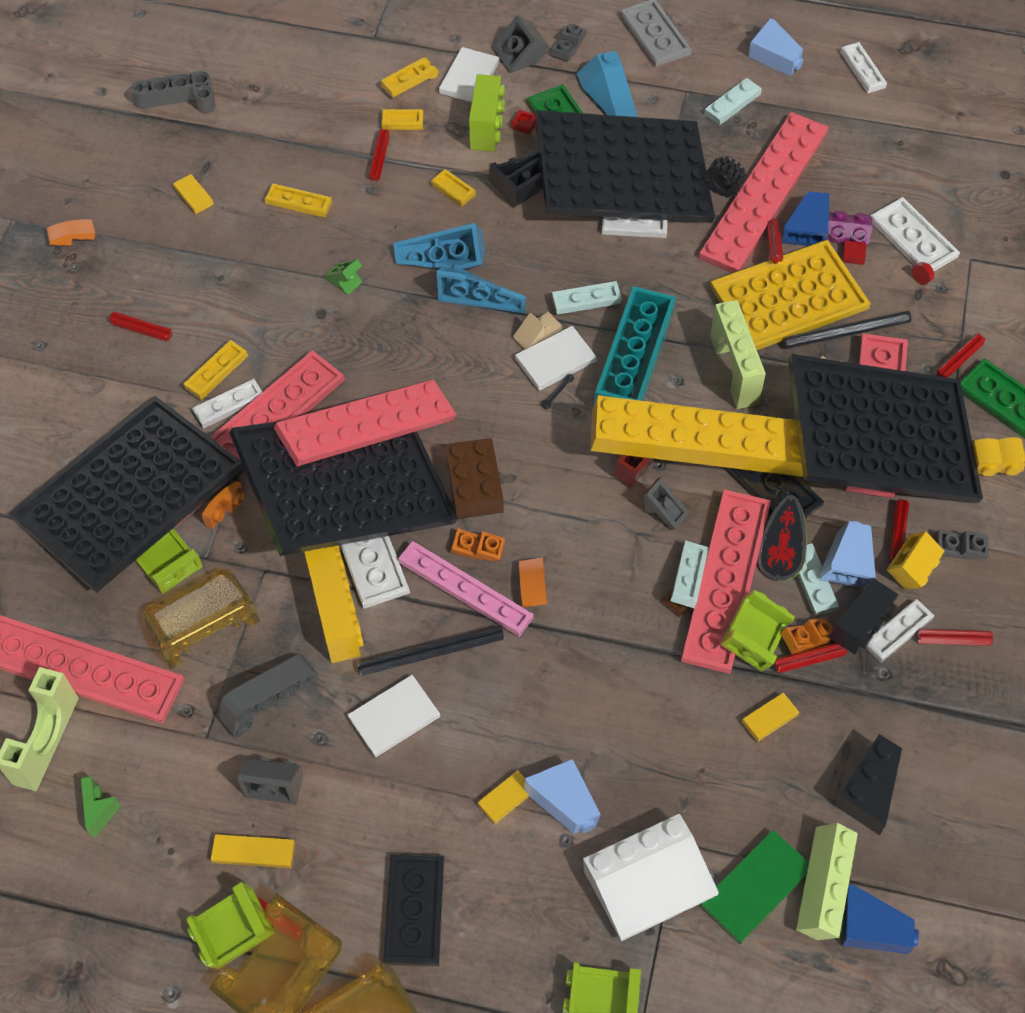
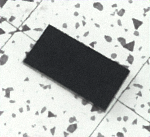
M724 467L752 496L771 500L768 511L771 515L778 504L789 495H793L798 499L805 519L824 504V501L799 476Z
M390 854L384 965L439 966L444 856Z

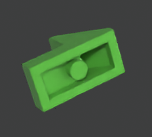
M358 259L340 262L323 277L348 295L362 283V280L357 275V270L362 265Z
M92 776L81 778L85 829L91 837H94L101 832L120 808V803L116 797L103 799L101 785H97Z

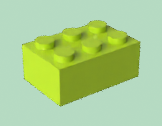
M476 74L469 119L470 150L495 152L496 143H500L501 131L498 129L503 126V115L501 113L505 112V100H502L505 96V85H501V76Z

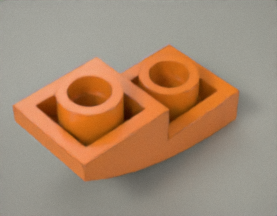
M92 219L61 222L46 229L49 245L71 246L72 239L94 240L95 238Z
M235 481L228 485L208 504L202 513L206 527L215 529L218 522L223 520L225 511L234 513L237 506L243 503L245 494L241 482Z
M457 528L450 553L479 560L499 561L505 538L482 531L481 535Z
M543 557L519 561L523 608L547 604Z
M827 618L811 619L804 625L786 627L781 632L792 654L822 647L834 642L829 638L833 627Z

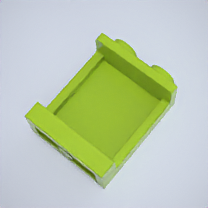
M174 529L169 531L135 560L161 594H164L203 567L198 554L194 549L191 550Z
M753 590L743 597L720 645L762 672L774 664L777 658L774 652L782 637L781 632L788 624L793 622L795 616L789 613L783 606H779L768 599L764 593Z
M239 883L232 888L234 893L199 916L191 915L186 918L189 924L187 928L188 933L198 943L201 950L199 951L200 959L206 966L220 969L275 934L253 887L249 884Z
M574 962L573 970H567L566 987H571L570 998H564L563 1013H638L641 970L630 968L629 972L582 967L579 966V962Z

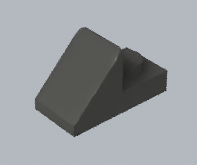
M658 478L644 494L645 512L647 514L656 512L670 530L676 529L690 513L661 478Z

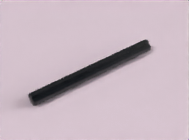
M904 311L785 337L782 342L784 348L789 349L906 324L912 321L911 313Z
M495 626L357 662L359 674L363 676L501 641L504 639V634L501 626Z

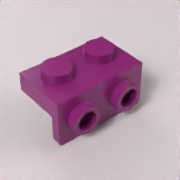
M844 211L829 212L827 240L837 243H844L845 241L867 243L866 246H868L873 227L872 218L864 213L849 215Z

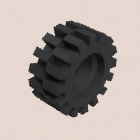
M722 156L718 159L716 158L706 171L705 178L707 179L705 181L710 183V189L714 188L713 192H720V196L725 194L726 197H733L738 194L746 182L747 173H744V167L740 168L741 164L739 162L736 164L734 163L735 159L732 158L730 161L729 157L726 156L724 159Z

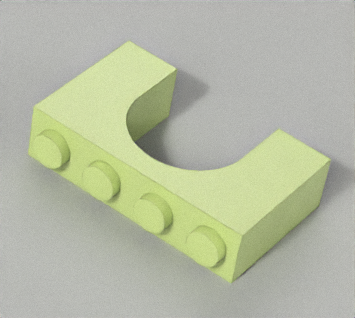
M738 300L715 304L710 338L716 354L726 352L731 354L733 377L730 393L736 409L759 405L766 373Z
M39 667L29 688V692L37 703V719L27 743H22L6 738L0 749V770L11 784L36 792L79 699L64 673Z

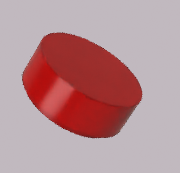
M920 262L912 268V275L916 282L926 285L934 279V270L928 263Z

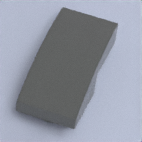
M568 24L562 30L560 40L551 48V56L569 62L581 45L587 30L576 24Z
M941 529L935 532V541L945 551L942 556L960 559H987L989 557L988 535L967 530L963 534Z

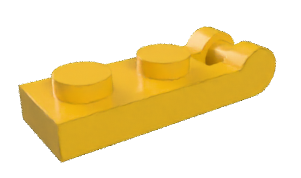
M423 57L382 79L381 86L394 98L429 78H436L439 70L435 66H431V62L426 57Z

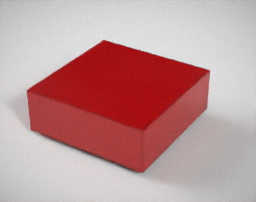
M519 109L511 122V128L530 135L535 127V114Z
M845 241L842 262L864 265L867 243Z

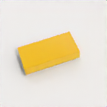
M382 109V129L423 130V109Z
M446 169L431 180L432 187L460 207H463L476 196L475 189Z
M192 174L173 183L174 189L195 214L214 205L213 199Z
M782 693L743 718L742 723L755 740L759 742L797 717L799 711L788 697Z
M518 770L478 802L480 809L494 825L529 797V794L523 788L525 777Z

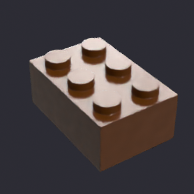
M492 438L445 444L453 501L458 519L504 513L503 493Z

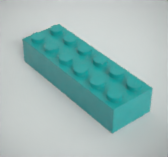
M635 286L632 287L595 391L594 404L598 395L645 401L674 315L675 296Z

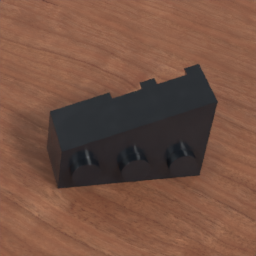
M538 151L528 153L527 157L519 159L515 157L509 158L508 162L500 164L496 162L490 163L489 181L514 207L543 190Z
M880 734L842 789L834 804L835 807L878 835L882 833L887 823L902 752L901 747Z

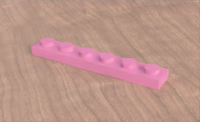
M414 541L410 543L398 558L399 563L518 637L522 635L533 620L531 612Z

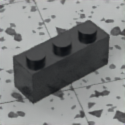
M873 578L836 623L829 638L854 655L861 647L866 649L873 639V636H871L873 631L878 633L885 623L884 617L890 618L896 610L897 605L894 603L899 594Z

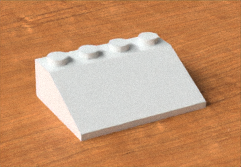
M680 814L583 858L584 873L621 942L719 894L694 837Z

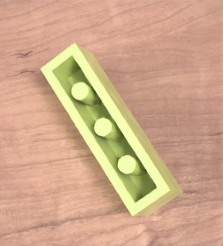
M839 823L818 826L815 829L796 929L815 940L833 939L840 936L858 833Z

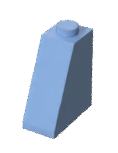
M770 18L751 41L749 58L791 76L803 64V49L774 19Z
M849 521L837 532L819 574V579L864 588L873 578H876L871 526L857 521Z
M573 759L525 778L523 788L529 794L528 796L573 834L580 831L587 833L597 826L596 824L601 814Z

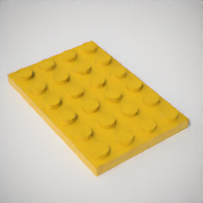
M828 240L783 255V261L777 264H773V261L769 260L713 280L710 283V288L720 303L738 300L756 350L779 343L785 337L806 333L866 311L871 305Z

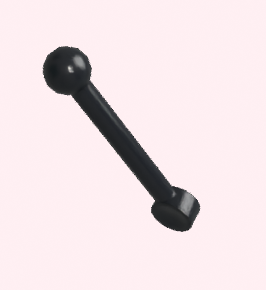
M567 374L564 382L549 399L542 401L543 409H549L551 402L569 382L574 380L572 374Z

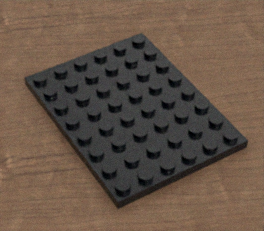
M535 111L534 119L546 213L713 223L715 214L709 183L705 181L707 179L705 178L706 166L697 121Z
M797 354L790 355L788 365L804 480L979 503L983 499L960 379Z
M154 396L9 514L13 520L97 593L244 468L237 457L158 397Z
M277 422L233 427L229 433L279 556L452 525L458 520L417 431L300 466L295 465L274 430Z

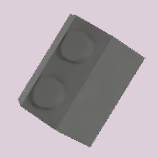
M516 15L492 45L508 70L512 73L537 64L550 49L533 23Z
M258 757L257 760H247L238 774L237 780L246 798L297 805L303 773L301 767L295 762L283 761L282 763H276L268 758Z

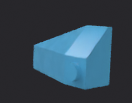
M617 51L597 54L577 73L582 91L593 98V103L596 106H600L605 111V115L637 117L625 72Z
M476 223L393 243L396 264L407 266L448 267L466 270L482 266L486 252L483 231Z
M442 267L437 270L438 301L519 313L526 312V296L466 270Z

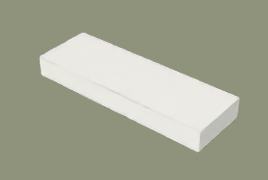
M860 42L841 47V55L867 93L886 88L887 82Z
M252 379L192 409L204 429L241 411L258 397L262 390L255 379Z
M915 599L886 623L878 633L872 635L873 639L866 649L882 663L914 636L919 629H922L933 620L935 615L919 600Z

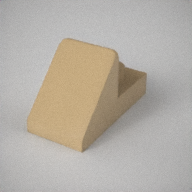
M549 312L539 318L530 313L514 334L513 339L525 350L561 332L562 325Z

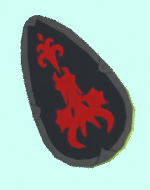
M793 495L785 497L773 511L763 533L757 558L761 571L768 578L776 581H788L796 577L803 570L806 562L807 533L805 516L798 499Z

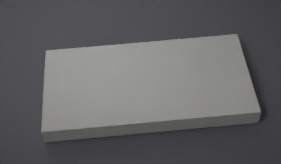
M648 0L620 10L619 16L655 67L691 55L692 49L656 0Z

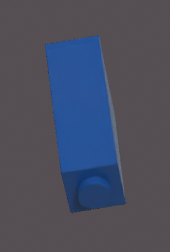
M806 193L784 226L782 244L811 246L827 240L829 193Z
M852 884L848 885L843 913L842 946L909 954L914 949V946H918L919 930L915 929V920L861 888Z

